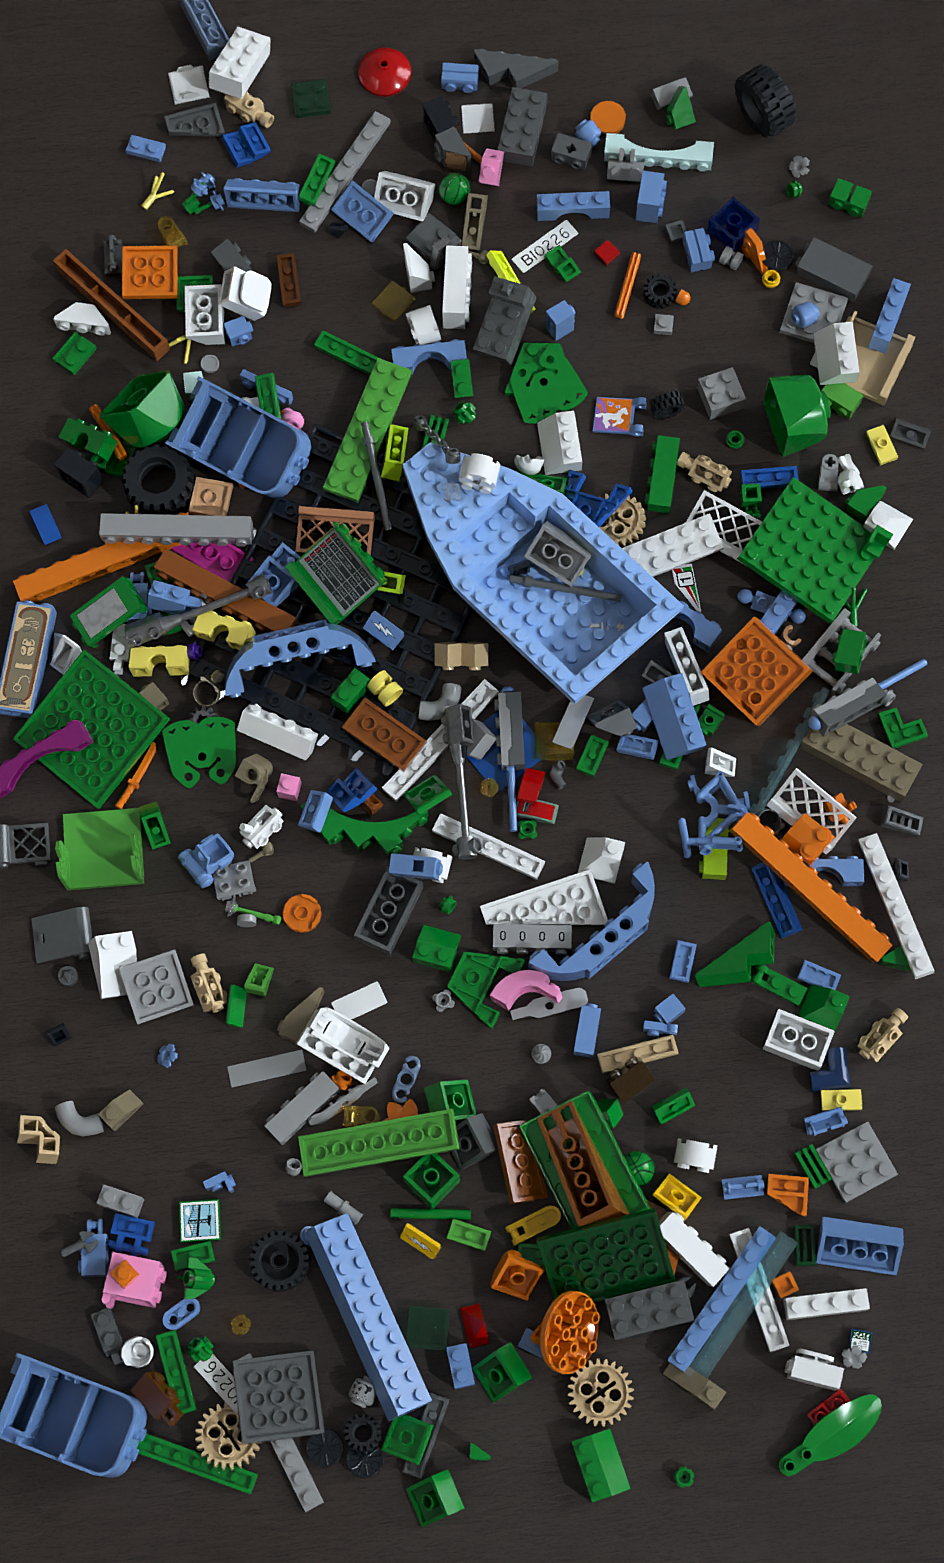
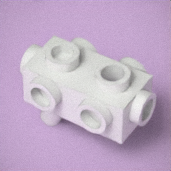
M265 805L248 824H240V834L244 837L242 841L249 848L254 846L258 849L260 846L266 845L269 840L268 837L273 832H278L282 827L284 821L281 818V812L275 807L271 809Z

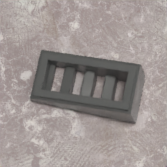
M887 806L882 811L879 826L920 836L924 817ZM905 818H906V819H907L906 826H903V825H904ZM912 820L915 821L914 829L911 828Z

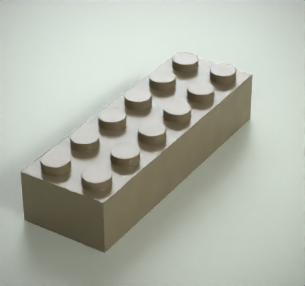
M848 724L824 737L818 730L810 728L800 746V749L901 803L923 765Z

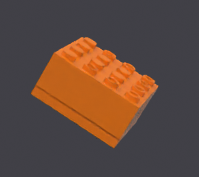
M755 616L701 671L756 726H761L813 672L805 662Z

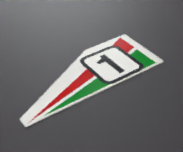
M685 564L672 569L676 586L696 611L701 612L692 564Z

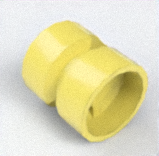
M385 670L376 674L367 685V688L374 695H378L379 701L384 706L391 705L403 692V689L397 682H392V677Z

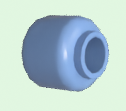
M585 119L575 128L576 138L591 142L592 147L600 141L601 130L593 120L587 121Z
M809 301L794 306L791 320L793 324L800 328L808 327L817 322L820 316L819 309L816 304Z

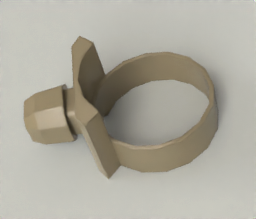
M216 670L212 673L211 677L208 675L200 677L201 681L193 689V696L198 704L211 706L219 701L221 691L225 689L218 683H221L224 673ZM203 681L211 683L215 692H218L216 701L210 705L202 703L197 697L198 685Z

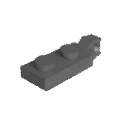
M105 1308L91 1314L104 1353L107 1357H112L114 1365L123 1363L120 1352L124 1343L112 1309Z

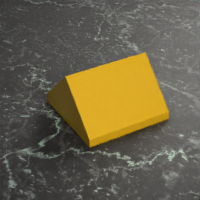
M669 1173L651 1199L668 1212L679 1213L684 1218V1223L702 1197Z

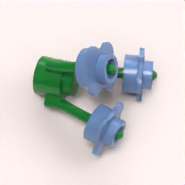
M201 172L202 177L199 180L193 179L194 182L191 186L193 193L182 202V205L190 214L193 212L198 214L211 206H214L216 210L221 208L223 211L224 197L221 194L217 195L215 190L213 191L214 195L210 196L211 202L199 207L201 203L196 196L202 197L203 194L207 195V191L212 186L216 187L213 175L209 173L205 175Z

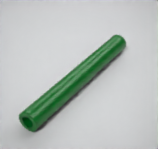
M391 1208L390 1217L471 1220V1210Z

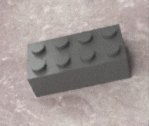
M512 87L498 146L499 151H504L503 162L533 167L547 107V93Z
M388 866L354 934L355 940L391 956L424 888L423 882L411 877L394 876L389 873Z
M684 1280L605 1299L615 1340L695 1321Z

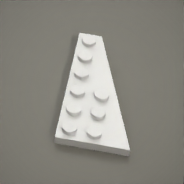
M591 869L480 906L486 925H605L608 921Z

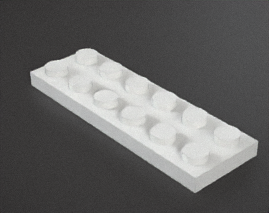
M709 513L622 549L652 577H655L723 550L724 547Z

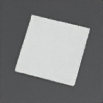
M492 104L461 106L463 133L494 131Z

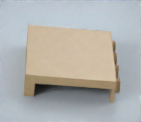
M855 311L852 317L849 316L846 322H853L859 376L857 382L845 384L863 394V397L884 406L913 346L915 336L909 334L906 339L893 333L886 354L870 349L868 346L876 325L857 318V312Z

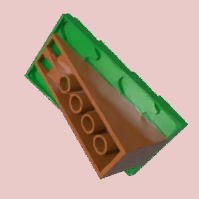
M589 1090L519 1126L571 1229L650 1209L608 1123L605 1121L595 1098Z

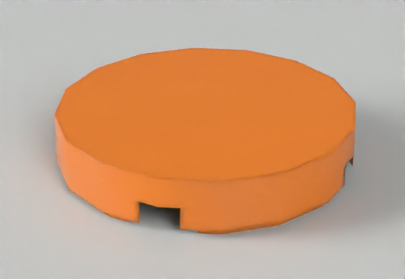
M604 101L598 103L593 108L590 120L595 122L601 133L617 134L624 127L626 114L618 103Z
M298 894L289 898L283 908V918L286 925L291 930L299 933L309 932L316 928L322 916L321 907L317 900L306 894Z

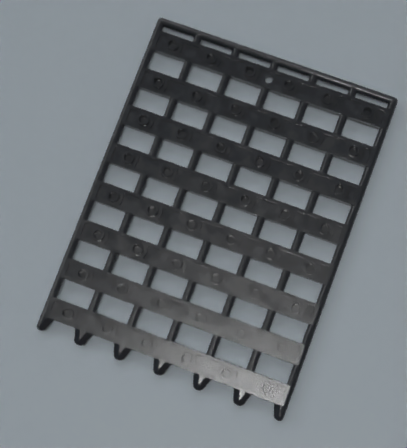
M314 423L307 433L311 442L309 454L333 465L340 445L315 434L319 432L340 442L343 441L345 435ZM379 451L376 459L381 476L383 466L381 463L384 459V452ZM331 467L326 477L307 469L301 470L299 474L300 480L296 487L316 495L310 507L318 508L322 499H326L349 510L374 512L375 521L383 524L378 500L366 495L372 481L374 482L372 470L358 502L323 490ZM402 472L399 481L382 477L381 481L384 487L399 493L393 506L387 505L392 529L411 536L416 541L410 553L384 542L383 540L388 531H385L383 524L377 537H372L371 556L374 560L400 570L399 574L406 576L409 574L434 585V588L428 600L404 589L403 594L376 590L370 596L384 603L379 613L384 618L391 606L418 617L412 632L396 626L404 632L403 639L396 646V648L402 650L396 664L374 656L376 662H372L371 666H357L352 645L348 644V647L338 650L335 647L329 649L330 651L327 653L318 654L317 652L311 667L293 659L283 663L280 660L275 661L273 665L267 667L258 665L267 670L260 685L242 677L244 692L237 696L247 701L246 707L249 704L259 706L281 716L285 720H291L311 729L318 734L315 743L317 747L322 746L330 738L349 747L348 759L351 762L357 761L363 754L384 762L382 773L385 777L391 775L395 766L342 729L345 723L335 719L339 711L338 707L333 704L329 714L326 715L302 704L301 701L308 689L331 698L343 683V681L318 671L324 656L351 667L349 674L356 668L360 672L374 677L379 672L385 670L392 677V682H397L403 691L420 698L414 712L412 713L394 704L384 706L378 697L367 692L353 709H356L363 699L366 698L413 731L419 718L421 701L428 700L442 672V667L436 666L430 679H426L402 668L409 653L435 664V642L418 635L425 621L452 632L448 642H456L473 609L467 603L461 615L434 603L441 589L459 597L460 595L453 589L441 566L417 556L423 542L427 544L429 542L420 518L399 510L405 496L413 499L410 488L403 486L408 482L405 473ZM283 497L273 499L257 529L252 544L246 550L230 583L237 586L240 579L248 582L259 569L260 565L250 561L256 547L273 554L283 542L296 552L297 533L292 541L266 528L273 515L298 526V512L301 505ZM303 520L302 528L305 531H309L315 526L312 521ZM324 522L319 526L325 534L333 528L330 522ZM344 523L349 530L352 529L348 523ZM318 528L313 531V533L323 536ZM355 531L350 534L352 538L361 539ZM358 531L362 537L366 535L365 533ZM362 541L361 549L367 552V545ZM300 545V548L308 549V547ZM297 553V554H298L299 556H303L305 553ZM300 585L286 598L300 605L295 615L296 626L303 625L300 622L307 608L323 615ZM220 607L215 610L219 616L223 613ZM356 608L338 625L342 623L367 634L368 637L365 643L369 648L371 647L375 637L363 629L371 614ZM228 631L220 632L214 642L200 639L198 643L202 647V651L207 643L232 654L233 657L227 669L225 670L201 658L197 661L190 659L189 675H181L179 679L180 685H186L193 677L201 680L200 677L205 675L211 677L214 671L220 670L224 673V678L218 684L222 685L225 689L226 674L235 655L240 651L231 648L227 643ZM310 637L307 641L313 642L316 638ZM274 673L301 685L294 700L267 688ZM213 687L211 696L216 701L218 692H215ZM225 690L221 691L220 699L225 695Z

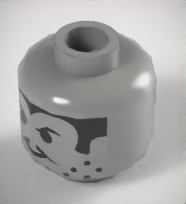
M364 1376L363 1379L356 1378L349 1391V1397L352 1398L351 1402L363 1408L371 1406L377 1396L375 1387L367 1376Z

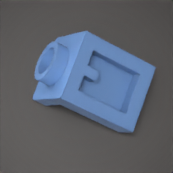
M225 1171L203 1181L205 1188L208 1191L212 1190V1192L223 1188L222 1184L226 1183L229 1192L232 1193L234 1192L233 1186L236 1185L232 1175H227Z

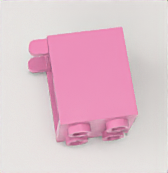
M113 1252L103 1289L102 1302L109 1309L114 1307L115 1300L155 1308L156 1303H160L162 1291H160L161 1283H165L167 1271H164L165 1268L160 1261ZM126 1259L139 1273V1276L124 1289L110 1273Z

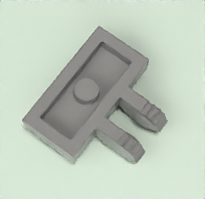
M620 148L619 160H608L607 179L641 182L644 162L634 161L635 149L630 151V161H624L625 151L624 148Z

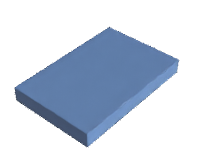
M351 181L331 209L372 243L394 215L392 211L354 181Z

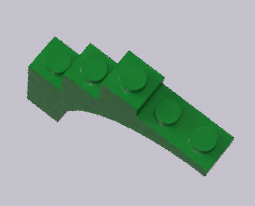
M306 802L300 806L302 812L304 810ZM329 808L323 828L319 833L329 846L332 843L337 844L340 842L345 834L358 851L368 849L374 840L387 857H390L391 853L398 854L402 850L403 841L401 838H407L416 826L421 827L428 821L429 814L428 811L421 815L414 812L397 820L364 822L348 818Z

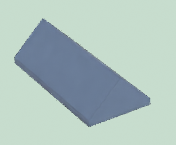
M179 0L180 6L209 61L219 57L229 38L209 0Z

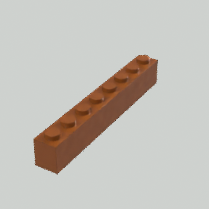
M67 249L53 260L56 271L152 358L158 361L170 350L165 337Z
M166 548L154 566L156 574L160 579L164 581L168 579L173 582L174 586L190 590L192 596L196 598L200 596L205 599L207 604L243 590ZM251 595L220 607L224 613L228 615L233 614L238 617V620L251 623L256 630L262 633L264 631L268 633L297 625L296 617L260 598L254 600Z

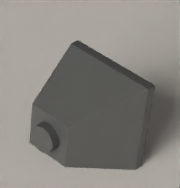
M619 700L586 716V720L595 727L619 736L630 735L633 733V730L637 729L630 708Z

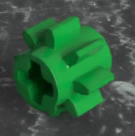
M460 402L454 408L455 416L453 418L458 423L469 424L476 417L474 412L476 408L471 402Z
M205 1336L202 1339L196 1337L189 1343L188 1348L190 1350L187 1353L196 1363L199 1360L205 1362L212 1356L214 1345Z

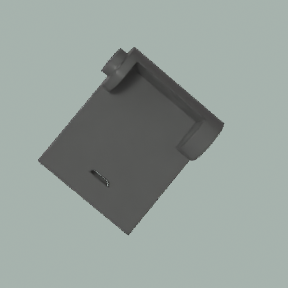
M76 907L31 918L37 964L69 956L79 957L80 960L91 958L88 943L92 940V931L88 907Z

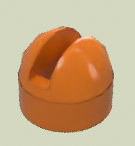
M681 289L675 302L680 305H687L690 302V294Z

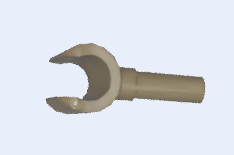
M483 250L480 254L468 251V253H472V257L477 258L482 264H486L489 261L486 256L488 251Z
M267 842L266 845L262 846L263 851L250 857L249 861L253 862L260 857L272 855L274 853L273 844Z

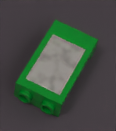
M122 576L72 613L70 617L73 620V627L82 635V642L87 647L97 648V642L138 612L144 614L149 609L132 581Z

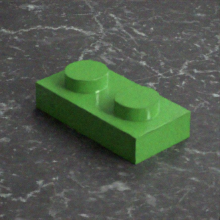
M453 1219L447 1239L486 1251L491 1231Z

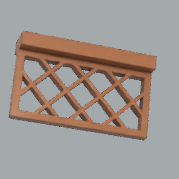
M299 506L296 553H306L318 542H314L309 536L315 529L318 528L323 534L321 538L326 535L319 527L321 524L330 522L334 528L333 522L348 523L352 529L348 533L351 534L355 531L361 538L359 542L363 541L367 545V552L371 555L373 526L375 522L374 512ZM303 520H310L315 526L306 532L302 528ZM361 525H369V532L363 537L356 530ZM308 537L313 545L308 549L300 548L301 541Z

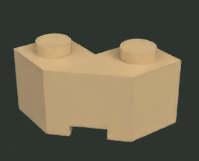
M435 643V666H441L442 670H454L455 666H468L469 670H481L482 666H488V643Z
M20 1115L17 1143L37 1144L36 1163L56 1164L59 1157L60 1136L46 1125V1121L41 1116Z

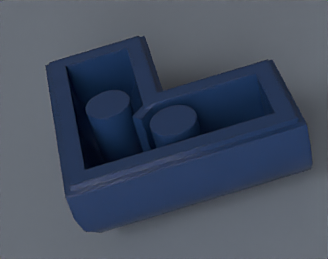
M846 1048L828 1049L826 1053L828 1070L809 1072L811 1092L851 1088Z

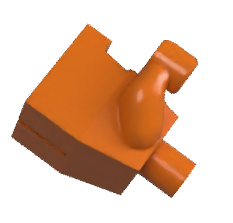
M842 793L832 796L850 812L857 808L854 801L847 803ZM829 801L823 802L824 810L826 812H833L832 804ZM837 814L838 822L841 821L842 824H847L849 821L848 817L844 814ZM828 815V819L835 822L834 815Z

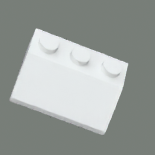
M382 171L378 175L374 198L396 215L424 221L433 200L436 184Z
M221 284L185 286L186 338L205 345L225 344L224 307L219 305Z
M853 322L834 323L815 332L813 337L820 385L857 382L859 365Z
M575 412L555 413L538 422L545 475L569 472V470L581 471L582 457Z

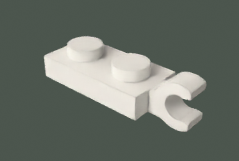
M127 624L120 625L113 631L110 661L114 662L113 671L119 675L123 674L124 662L129 663L131 646L125 636V625Z

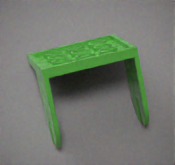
M139 808L63 814L64 844L62 841H56L55 850L59 857V862H56L57 874L67 891L144 884L142 828Z

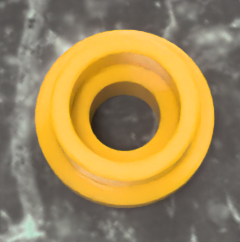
M768 270L762 276V283L768 288H774L780 283V275L775 270Z

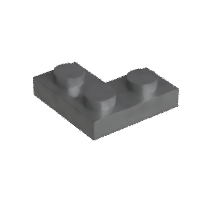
M445 235L441 240L438 239L434 242L430 257V267L434 271L445 263L446 246H461V239L458 236L450 240Z

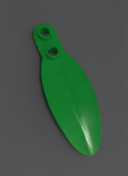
M872 1394L863 1395L839 1406L824 1416L811 1428L802 1443L780 1457L778 1461L780 1471L786 1476H793L813 1462L834 1458L854 1447L870 1432L877 1422L882 1405L880 1398ZM805 1451H810L808 1457H803ZM789 1462L793 1463L791 1469L786 1468V1464Z

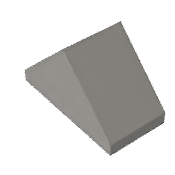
M472 718L474 744L467 746V755L480 760L494 744L496 736L484 723Z

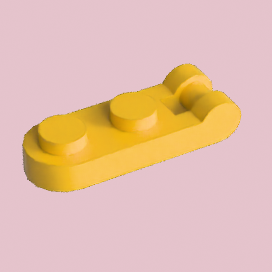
M546 1206L507 1226L505 1229L507 1233L511 1234L513 1238L512 1243L516 1246L557 1225L560 1221L561 1213L555 1206ZM520 1227H523L525 1231L522 1235L517 1230Z

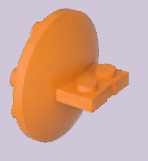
M578 1291L564 1292L553 1301L543 1321L529 1338L532 1343L541 1346L543 1359L550 1369L562 1374H571L583 1368L591 1354L596 1351L600 1314L597 1312L592 1299L585 1293Z

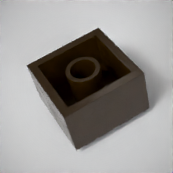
M632 1057L624 1063V1068L621 1070L615 1069L608 1075L609 1078L606 1080L623 1103L656 1080L639 1057Z

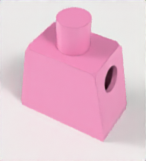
M485 150L481 162L479 183L499 186L504 151Z

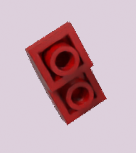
M526 768L517 801L537 804L545 776L544 771Z
M841 1388L807 1415L815 1425L831 1411L851 1400Z

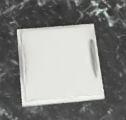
M191 65L178 67V70L168 73L175 104L209 97L203 66L193 68Z

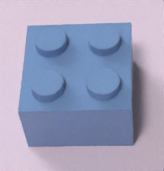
M642 172L636 220L657 223L658 216L662 217L667 181H664V173Z

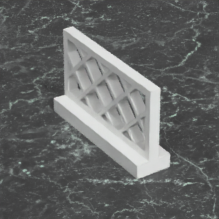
M704 490L685 523L692 521L697 514L703 513L704 516L705 512L715 509L718 519L713 520V522H719L721 532L718 535H723V539L720 538L724 549L720 550V552L739 561L737 558L743 551L741 543L749 541L753 536L750 526L760 525L762 522ZM706 496L713 499L714 507L703 508L702 502ZM724 506L729 508L731 516L720 518L718 508ZM744 516L747 525L736 528L734 517ZM732 518L734 528L723 531L721 521ZM748 527L751 537L740 540L737 530ZM735 531L738 541L727 542L725 534Z
M797 768L767 804L770 809L775 810L782 819L793 826L803 815L797 811L796 804L805 803L808 816H821L823 827L828 829L836 828V837L823 851L825 854L834 848L839 839L857 818ZM796 775L802 779L803 787H794L793 779ZM808 789H814L818 794V799L809 800ZM804 790L805 800L796 801L794 791ZM783 791H791L792 801L786 802L780 797ZM829 801L833 806V812H824L822 802ZM819 802L820 812L811 813L809 803ZM837 814H844L850 820L847 824L839 825ZM824 815H834L835 825H825Z

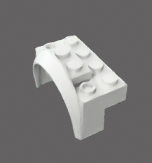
M328 1007L319 1008V1010L315 1009L296 1042L298 1046L363 1084H366L374 1068H379L390 1049L381 1038ZM364 1042H365L366 1044H365L364 1048L362 1049L361 1053L358 1054V1052L360 1051L362 1045H363Z

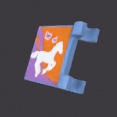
M597 397L593 432L630 434L635 437H643V425H633L635 408L646 410V398Z

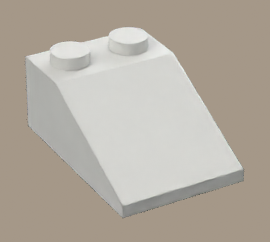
M132 931L95 936L88 943L100 998L105 999L127 995L119 968L137 962Z

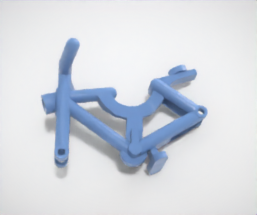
M722 771L717 772L716 776L702 789L698 788L694 775H691V780H688L690 792L694 791L697 803L707 802L710 804L711 812L707 817L700 816L698 818L697 838H689L684 818L678 820L684 857L687 859L691 857L690 845L699 847L701 855H709L712 852L711 847L713 849L742 851L743 845L741 844L742 838L740 836L735 838L718 836L737 818L740 819L748 812L747 810H750L748 792H743L744 798L738 799ZM721 788L730 804L719 805L712 794ZM719 814L728 815L722 823L706 836V828L714 823Z

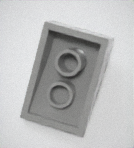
M546 521L524 557L572 587L590 559L591 554L561 529Z

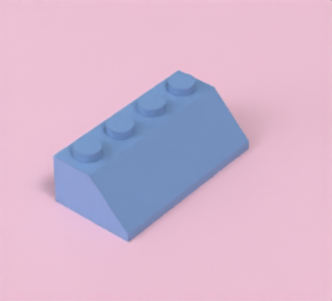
M235 178L228 179L224 186L227 207L299 212L300 200H298L301 192L300 184L294 182L279 183L277 181L265 182L256 179L250 181Z
M682 673L663 678L642 688L666 760L702 750L706 746Z
M822 1217L816 1263L897 1275L904 1245L903 1229Z

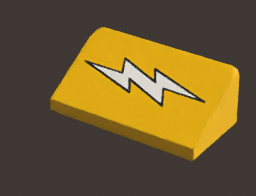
M409 1223L406 1224L400 1238L429 1258L434 1259L441 1249V1245Z

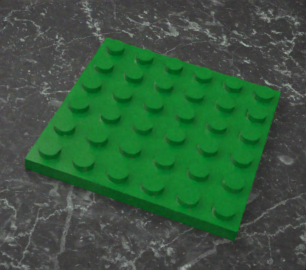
M793 477L737 559L831 624L853 592L852 588L856 587L875 557L862 550L871 532Z
M83 650L13 739L28 750L33 747L35 742L50 737L49 735L53 731L65 728L68 722L72 720L83 722L94 743L79 752L58 751L47 754L38 760L96 808L100 809L170 718L90 653Z

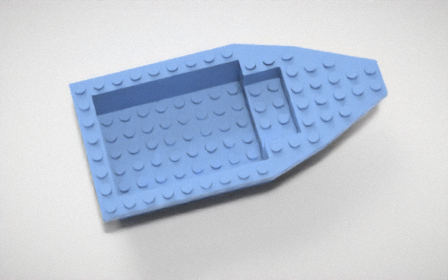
M430 442L403 464V470L427 540L450 584L461 598L574 704L683 610V604L562 493L503 466H500L495 489L491 490L490 494H483L474 488L472 490H465L461 487L458 478L463 457L467 454L461 453V462L449 464L446 462V456L442 448ZM548 521L565 532L591 554L584 567L583 574L578 576L573 586L622 595L621 602L532 586L527 588L521 584L510 583L511 574L508 566L528 560L524 557L542 526ZM531 562L530 572L519 576H530L536 580L568 585ZM591 622L592 624H599V628H590ZM618 622L624 624V629H620V631L615 627L618 625Z

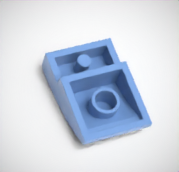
M283 542L271 557H267L249 580L252 581L258 575L267 577L272 593L264 596L262 599L275 607L282 603L299 586L285 566L289 562H296L301 556Z

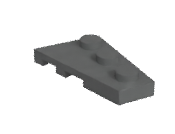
M216 103L164 116L169 135L221 137L225 135Z

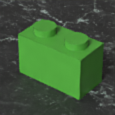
M845 383L827 384L822 389L827 395L830 408L834 409L841 417L850 419L862 402L863 394Z

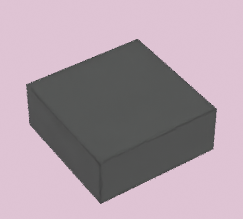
M683 220L665 225V230L671 244L682 241L683 233L687 231Z

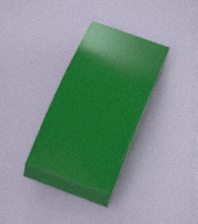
M560 245L544 255L547 262L566 283L581 273L572 258H568Z

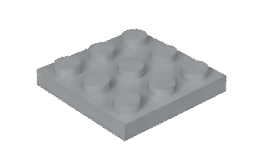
M796 282L779 333L814 343L813 334L834 323L841 322L848 298ZM807 301L816 304L820 316L815 324L805 328H800L793 324L791 314L794 306Z
M175 949L119 968L137 1024L194 1005Z
M869 1122L816 1149L844 1203L898 1175Z

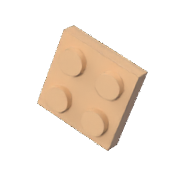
M196 477L189 514L227 516L233 483Z

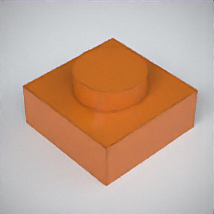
M126 1259L110 1273L124 1289L139 1276V1273Z
M791 1272L771 1280L780 1299L799 1290Z

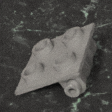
M249 860L230 864L213 873L218 900L222 899V901L232 898V895L236 898V894L242 897L241 893L248 895L256 892Z

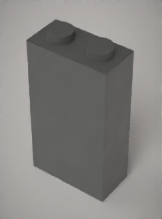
M814 237L811 243L808 242L803 250L805 254L803 257H799L795 264V267H797L796 275L834 294L847 297L848 301L854 303L871 273L872 265Z

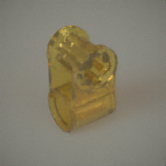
M164 216L159 219V232L167 246H177L179 248L182 245H188L184 234L179 230L171 217ZM165 226H170L169 229H163Z
M342 1106L344 1111L342 1127L344 1128L380 1121V1114L374 1107ZM369 1112L375 1113V1118L372 1121L365 1119L366 1114Z

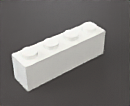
M680 627L664 633L665 645L677 673L683 674L693 706L708 701V687L683 628Z
M251 704L242 711L237 728L239 732L303 760H307L312 754L318 734L309 728H303L291 720H285L278 717L275 713H269L262 710L259 706Z
M667 1211L659 1220L665 1244L707 1286L714 1287L729 1270L725 1265L727 1263L726 1260L719 1254L715 1255L711 1251L712 1246L705 1240L701 1241L697 1237L698 1232L691 1226L687 1227L683 1223L684 1218L679 1213Z
M867 1288L790 1297L783 1300L786 1320L861 1312L870 1309Z

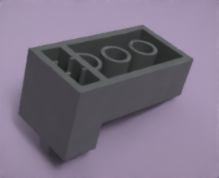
M494 276L488 293L492 298L473 350L479 356L512 365L536 296L526 285Z

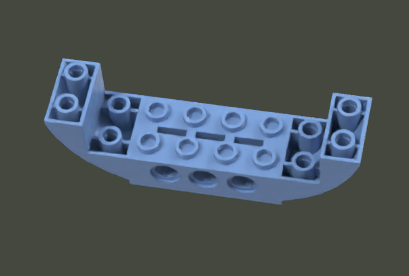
M326 619L255 635L235 655L229 666L225 680V696L233 698L240 696L244 692L240 669L249 671L258 665L267 667L273 665L275 661L280 660L282 663L291 661L292 657L296 656L306 658L311 656L310 653L318 652V654L329 652L331 648L345 649L348 647V644H351L357 666H371L372 662L376 661L371 649L357 634L340 625L327 623ZM310 637L316 638L313 642L307 641ZM290 642L297 643L295 646L288 645ZM272 646L278 647V649L275 651H272L269 648Z
M646 862L644 865L640 863L633 869L634 873L632 874L631 884L640 893L633 900V905L630 907L628 905L625 906L615 920L611 918L604 925L605 928L601 932L598 930L589 937L590 941L587 944H580L574 950L575 954L571 957L566 956L560 962V966L543 949L541 952H534L529 957L528 970L545 973L550 980L570 981L584 977L590 979L642 935L648 928V919L652 909L655 890L653 873L649 863ZM621 926H626L628 929L624 930ZM610 938V939H612V940H614V941H613V942H607L606 939ZM597 951L599 954L593 955L591 952Z

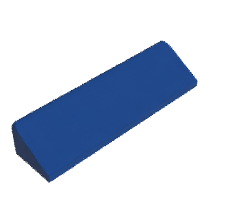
M763 862L752 867V872L781 939L802 931L803 929L781 878Z

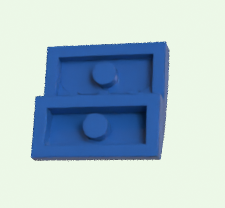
M256 122L240 126L239 131L222 136V141L237 168L254 162L271 152Z
M355 768L344 781L338 778L326 793L332 796L333 801L346 812L368 799L377 788L359 769Z

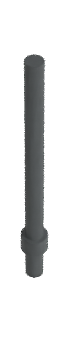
M363 422L361 423L364 435L362 439L364 446L367 448L385 531H391L392 525L373 445L375 444L374 437L371 435L369 423Z
M510 575L509 580L510 583L521 584L527 588L532 586L621 602L622 598L620 594L575 586L571 587L569 585L536 580L530 576L519 577Z

